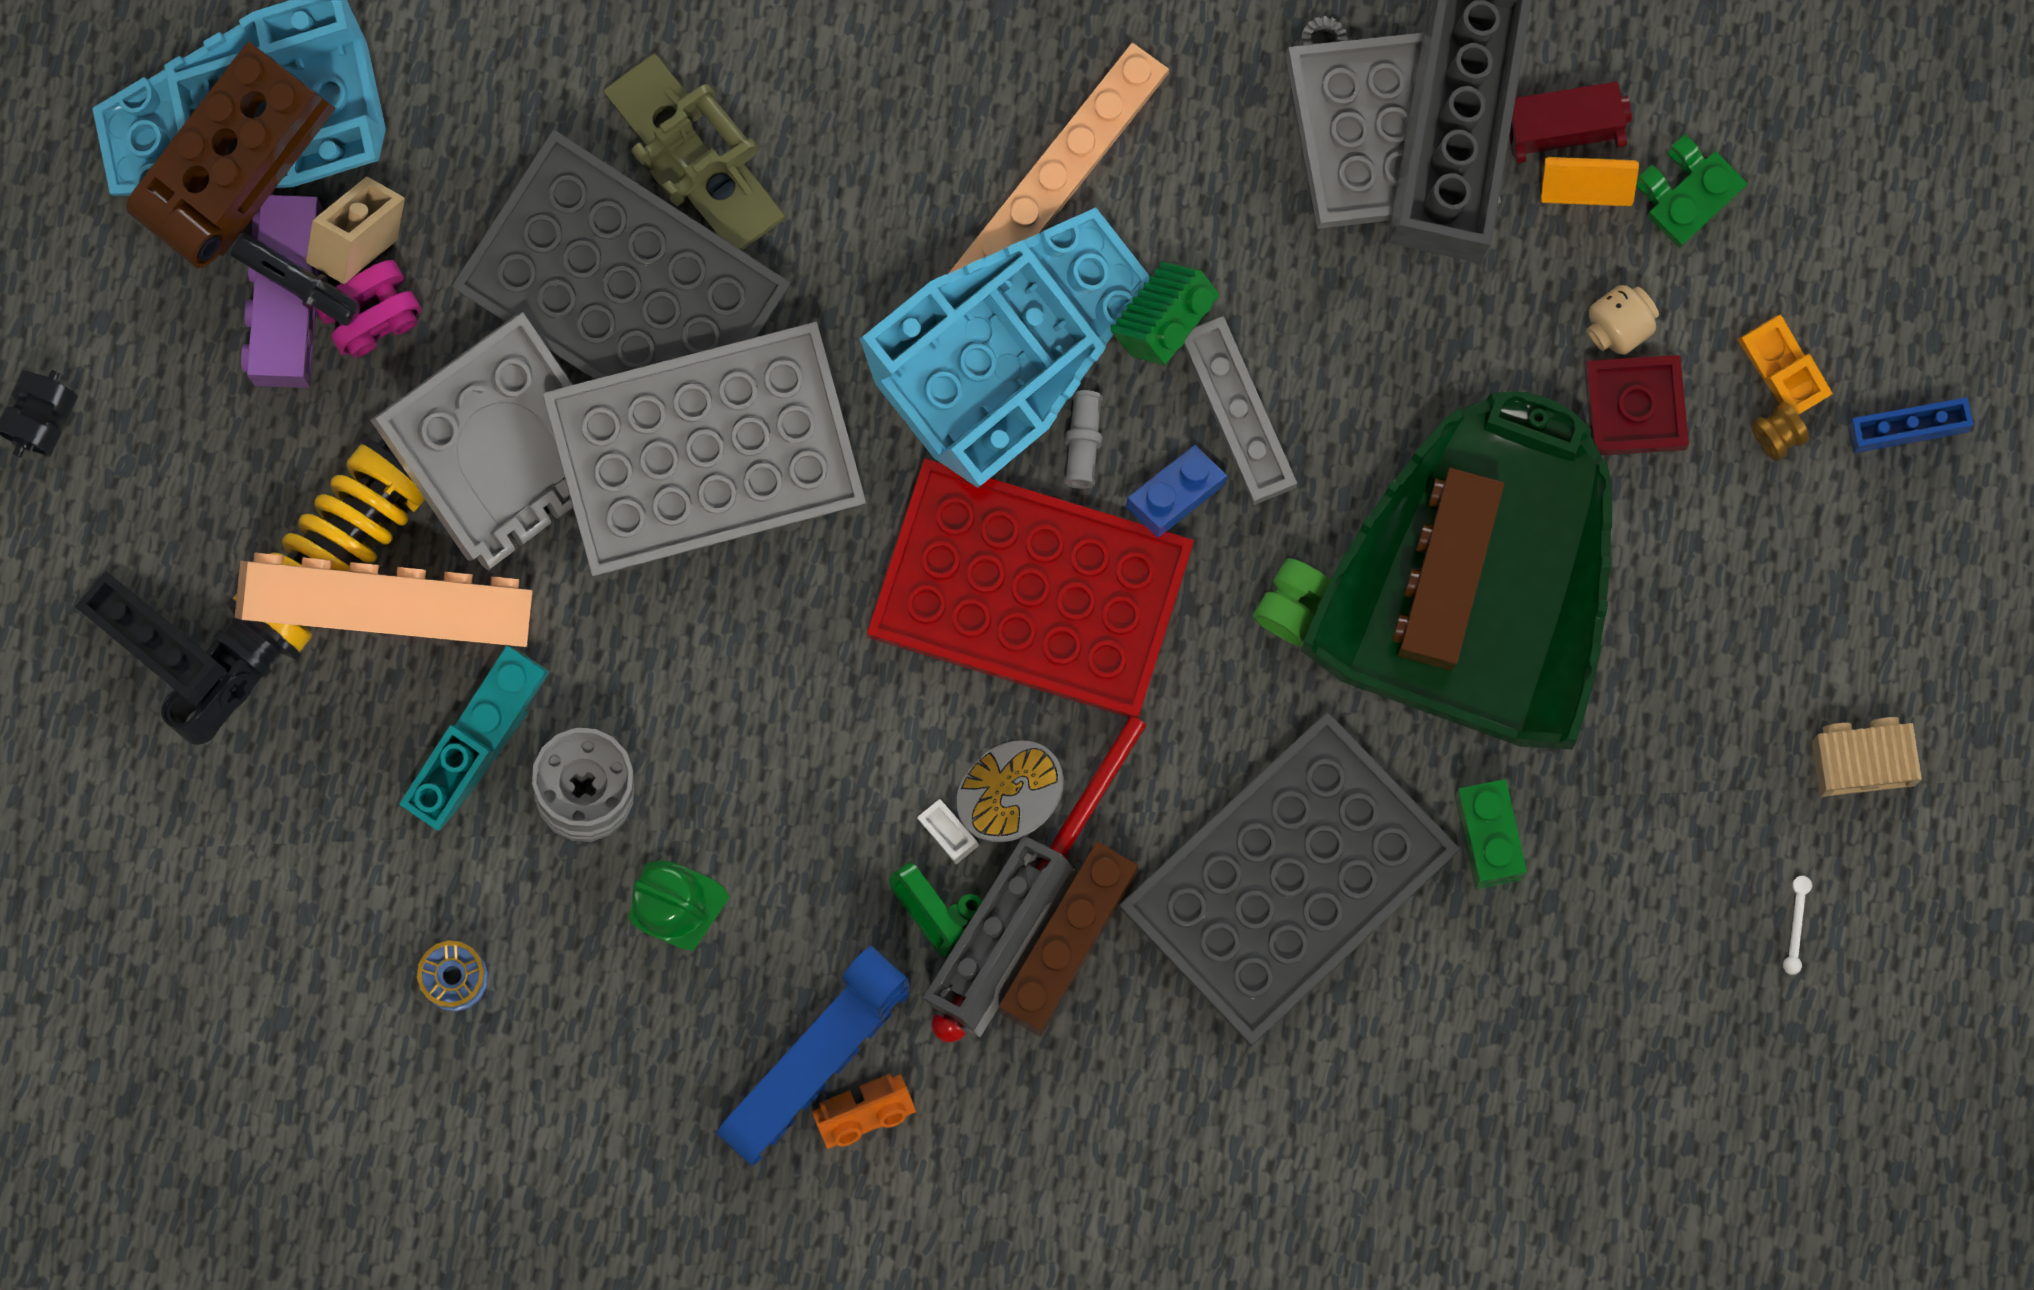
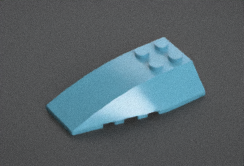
M289 0L251 12L239 20L240 24L224 34L216 33L203 41V47L184 58L178 56L165 64L163 71L149 79L143 77L93 107L110 194L112 196L131 195L248 41L277 61L336 108L276 188L295 187L379 161L386 127L368 45L348 1Z
M1095 207L1032 237L1021 240L1003 250L930 281L860 338V342L875 385L932 457L978 488L1050 428L1057 418L1056 415L1072 397L1081 384L1080 381L1105 350L1106 344L1113 336L1111 325L1116 324V318L1122 316V311L1127 310V304L1132 303L1134 296H1138V290L1143 289L1145 282H1149V275Z

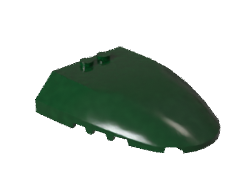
M1507 391L1491 393L1485 400L1464 409L1459 407L1416 450L1411 460L1395 480L1393 479L1371 514L1364 520L1354 541L1342 557L1322 597L1303 641L1301 652L1341 682L1520 747L1573 750L1584 720L1601 653L1602 633L1608 608L1609 573L1612 563V557H1610L1612 528L1610 474L1607 460H1603L1591 437V428L1576 413L1563 404L1529 392ZM1449 468L1505 482L1459 658L1452 671L1398 657L1400 643L1392 641L1399 614L1408 616L1412 598L1404 596L1411 569L1420 570L1424 553L1416 551L1423 524L1432 525L1436 508L1428 506L1435 479L1444 480Z

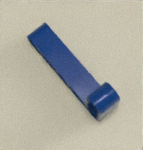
M872 945L867 947L843 974L842 980L845 989L717 1130L716 1135L751 1167L762 1159L760 1156L762 1151L769 1144L773 1146L795 1122L792 1120L793 1117L802 1108L806 1110L827 1087L825 1082L834 1072L839 1074L860 1051L857 1047L867 1036L871 1039L891 1017L890 1011L899 1001L903 1003L910 995L911 988L908 978Z

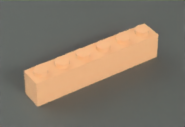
M254 553V562L240 561L235 618L527 647L533 590L519 589V579L491 576L489 586L472 584L473 574L444 572L443 581L425 579L426 570L397 567V576L379 575V565L350 562L349 571L331 570V560L302 557V567L283 565L284 555Z

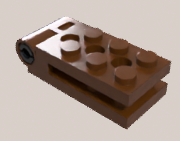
M248 41L133 190L127 201L126 210L133 218L194 267L203 268L213 262L218 255L224 256L336 108L277 61Z

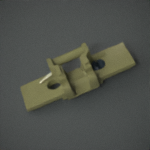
M654 53L603 90L607 98L645 145L644 147L641 143L636 144L632 148V154L649 171L661 186L663 193L674 205L679 206L689 202L718 236L741 251L786 219L784 213L744 165L755 156L759 146L753 139H747L715 100V91L709 84L702 85L688 94ZM664 111L676 112L672 118L659 125V128L655 127V119L660 113ZM702 113L731 148L730 151L722 156H719L713 148L709 150L693 130L692 124L703 117Z

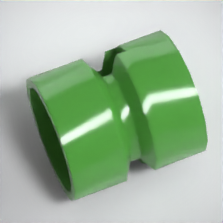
M1286 558L1273 580V585L1276 588L1275 592L1265 593L1252 617L1264 629L1292 645L1302 647L1313 617L1331 580L1303 562Z

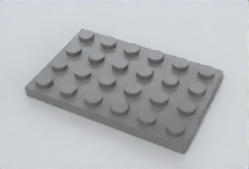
M817 322L542 394L592 577L866 504Z

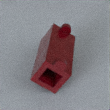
M1616 81L1515 98L1509 140L1512 156H1514L1516 164L1525 163L1526 154L1578 145L1614 140L1616 147L1627 146L1625 128L1627 123L1632 121L1628 96H1621L1619 84Z

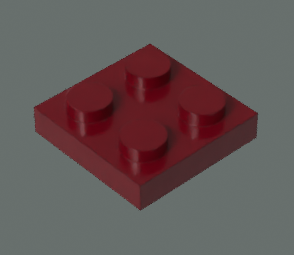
M1680 355L1586 361L1585 374L1591 437L1601 456L1687 450L1689 440Z

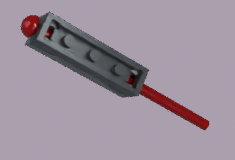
M1134 716L1129 717L1049 848L1027 836L1021 838L923 997L939 1014H934L931 1021L932 1031L939 1040L947 1043L959 1041L966 1034L961 1028L978 1037H981L999 1008L1001 1001L1078 874L1066 860L1070 848L1146 728V724Z

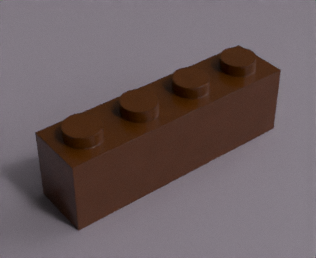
M1449 468L1444 480L1435 479L1428 506L1436 508L1432 525L1423 524L1416 551L1424 553L1420 570L1411 569L1404 596L1412 598L1408 616L1399 614L1392 641L1400 643L1398 657L1452 671L1456 666L1505 482Z
M1097 841L1001 1001L999 1005L1000 1014L1039 1037L1042 1036L1137 876L1139 865Z

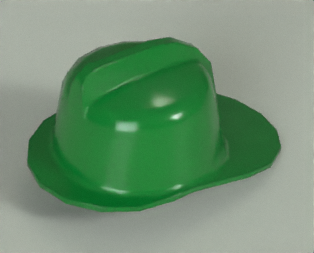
M663 860L649 862L645 864L641 877L633 885L631 910L628 919L632 925L648 935L678 948L694 951L730 896L724 887L713 879L682 865Z

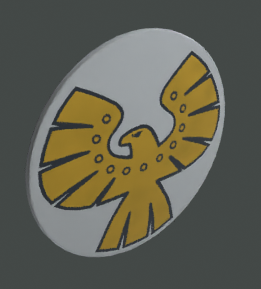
M1012 741L990 749L971 767L960 783L957 793V811L961 822L974 836L990 842H1008L1030 834L1051 816L1059 803L1064 784L1062 767L1056 756L1048 748L1035 742Z

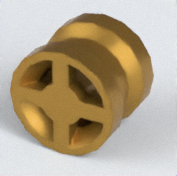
M1786 402L1777 405L1774 408L1773 414L1768 418L1759 417L1751 423V429L1755 438L1764 448L1767 455L1777 462L1786 456L1787 449L1794 445L1801 447L1810 440L1804 422L1798 413Z

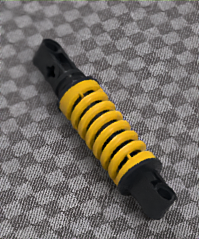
M363 437L359 442L360 446L347 460L346 467L353 479L345 475L334 476L331 479L330 487L337 498L327 494L318 495L314 506L321 517L313 514L301 515L298 526L303 533V537L295 533H288L283 537L282 546L288 554L283 557V565L302 567V557L331 560V570L349 571L350 562L355 563L358 559L366 564H373L377 559V555L364 540L370 535L383 545L390 544L393 536L380 523L383 517L387 516L401 526L405 525L409 520L408 514L396 504L397 500L404 496L407 499L404 505L413 512L425 501L424 497L383 439L376 443ZM270 553L275 555H283L280 553ZM237 594L226 602L234 616ZM234 617L232 622L227 625L226 630H218L214 635L216 640L206 651L210 657L226 669L225 673L196 707L177 691L173 690L162 703V719L187 742L194 745L207 743L217 734L219 728L233 711L248 698L257 682L262 677L267 678L272 671L270 665L276 661L277 657L282 654L295 660L298 659L301 655L299 652L312 638V633L307 626L241 620ZM232 686L236 689L234 692L230 690ZM196 711L194 716L186 722L188 716Z

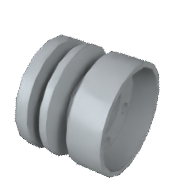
M574 728L555 735L541 748L533 764L532 787L541 819L554 833L571 841L593 842L610 836L625 823L633 806V768L627 751L614 737L597 729ZM588 781L593 782L594 795L592 797L588 794H583L580 798L576 797V783L584 786Z

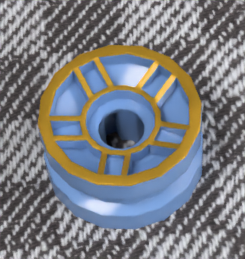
M448 940L435 944L424 953L418 964L417 980L420 990L432 1004L443 1010L458 1012L472 1007L481 999L487 989L488 972L485 962L472 947L463 942ZM455 967L459 968L462 974L460 981L454 985L447 984L446 979L443 977V972H449L455 969Z

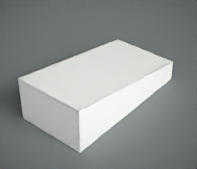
M941 799L917 817L955 864H958L979 846L976 839Z

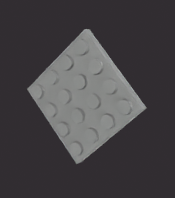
M1423 33L1294 46L1287 49L1285 55L1317 229L1390 221L1392 219ZM1500 195L1498 200V206L1501 203Z

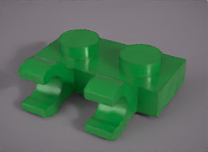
M1686 134L1671 146V150L1667 155L1689 176L1672 190L1663 174L1655 166L1650 165L1638 177L1639 180H1637L1636 187L1655 205L1647 217L1679 248L1690 240L1748 184L1717 151L1705 159L1698 146Z

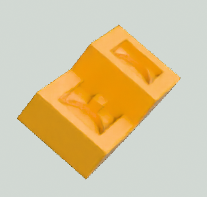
M1781 314L1774 316L1737 339L1779 404L1786 402L1798 415L1833 394L1810 353L1804 355Z

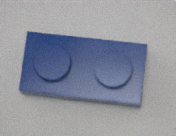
M1194 445L1128 496L1126 508L1159 538L1225 486L1227 475Z

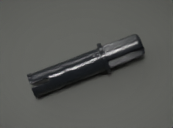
M247 233L242 234L234 244L231 251L233 258L303 300L302 304L306 308L315 307L344 326H349L357 318L360 312V303L327 283L328 277L325 275L316 276Z

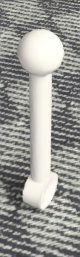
M1806 876L1796 877L1792 883V889L1796 893L1789 957L1783 962L1785 972L1790 975L1799 973L1802 968L1798 955L1805 895L1812 888V882Z

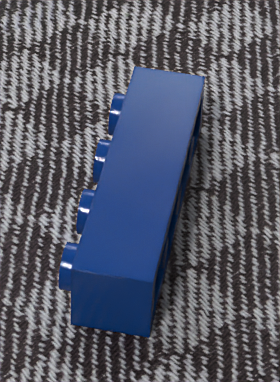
M1968 397L1856 417L1852 418L1847 426L1853 453L1968 433L1974 426Z

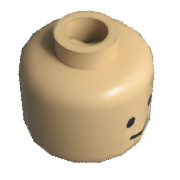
M1619 285L1590 306L1588 314L1592 325L1587 328V332L1600 350L1604 351L1609 347L1615 353L1625 355L1655 333L1657 327L1655 319L1659 316V312L1652 299L1642 288L1636 286L1632 289L1626 285Z

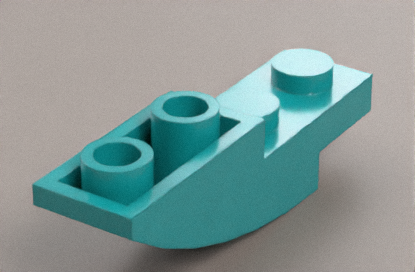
M507 645L457 723L449 726L399 805L435 830L440 831L468 798L529 712L526 708L550 671L513 646Z

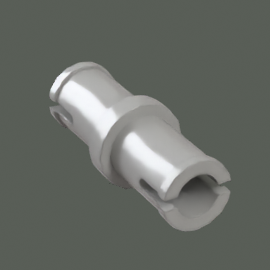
M1080 390L1072 395L1071 428L1065 433V444L1069 446L1066 477L1064 479V483L1072 488L1089 489L1095 486L1097 449L1102 446L1103 439L1102 435L1098 433L1103 396H1100L1101 394L1095 391Z

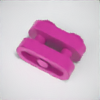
M394 260L380 262L355 275L345 284L341 283L335 286V288L358 301L361 305L360 308L378 298L381 302L359 314L349 326L339 323L340 326L332 333L331 339L341 355L351 354L353 358L364 356L376 348V340L390 332H393L394 335L403 334L418 324L417 317L421 314L422 308L413 292L406 291L397 294L395 290L403 283L405 278ZM315 308L322 323L331 324L336 322L335 319Z

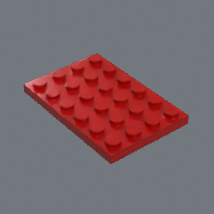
M924 458L867 631V638L1124 717L1134 716L1139 719L1194 546V540L1170 532H1165L1158 538L1143 524L992 478L977 488L942 463Z

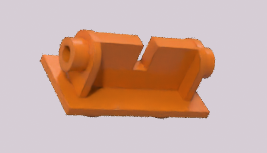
M888 1073L885 1076L859 1086L865 1100L859 1104L855 1103L850 1090L819 1102L820 1107L812 1110V1114L827 1149L836 1145H851L857 1142L862 1134L879 1127H894L902 1123L908 1115L915 1113L916 1109L902 1075L898 1074L892 1077Z

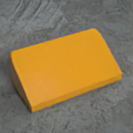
M1547 157L1541 170V202L1632 206L1636 191L1639 162H1636V160Z

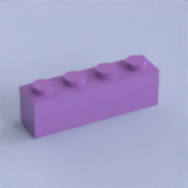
M270 195L252 218L253 237L258 238L260 242L286 256L312 274L319 276V270L306 263L312 220L324 211L319 199L307 196ZM248 267L249 281L254 282L253 299H247L245 304L246 327H251L250 344H243L242 371L247 372L254 386L310 388L316 321L315 308H306L302 304L303 300Z

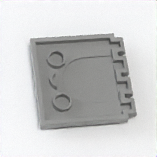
M523 312L516 314L370 420L468 561L477 558L487 570H490L515 551L514 545L507 537V534L510 533L515 542L522 546L551 524L549 516L543 509L545 506L557 519L573 508L542 395L548 391L571 386L572 383Z

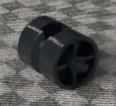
M51 370L48 377L29 371L21 372L11 393L15 404L14 406H6L0 417V436L16 446L12 453L13 455L21 458L24 450L30 451L32 445L34 446L33 452L49 457L52 455L62 433L57 425L61 421L68 420L78 399L76 393L57 381L60 375L59 372Z

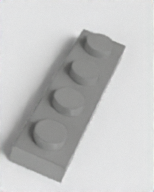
M1224 316L1195 327L1185 340L1183 346L1252 504L1256 505L1297 488V481Z

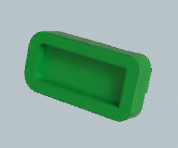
M911 862L893 872L889 878V885L893 893L941 957L950 954L963 934V929L969 924L981 905L982 900L974 894H966L960 898L957 904H953L946 909V905L929 882Z

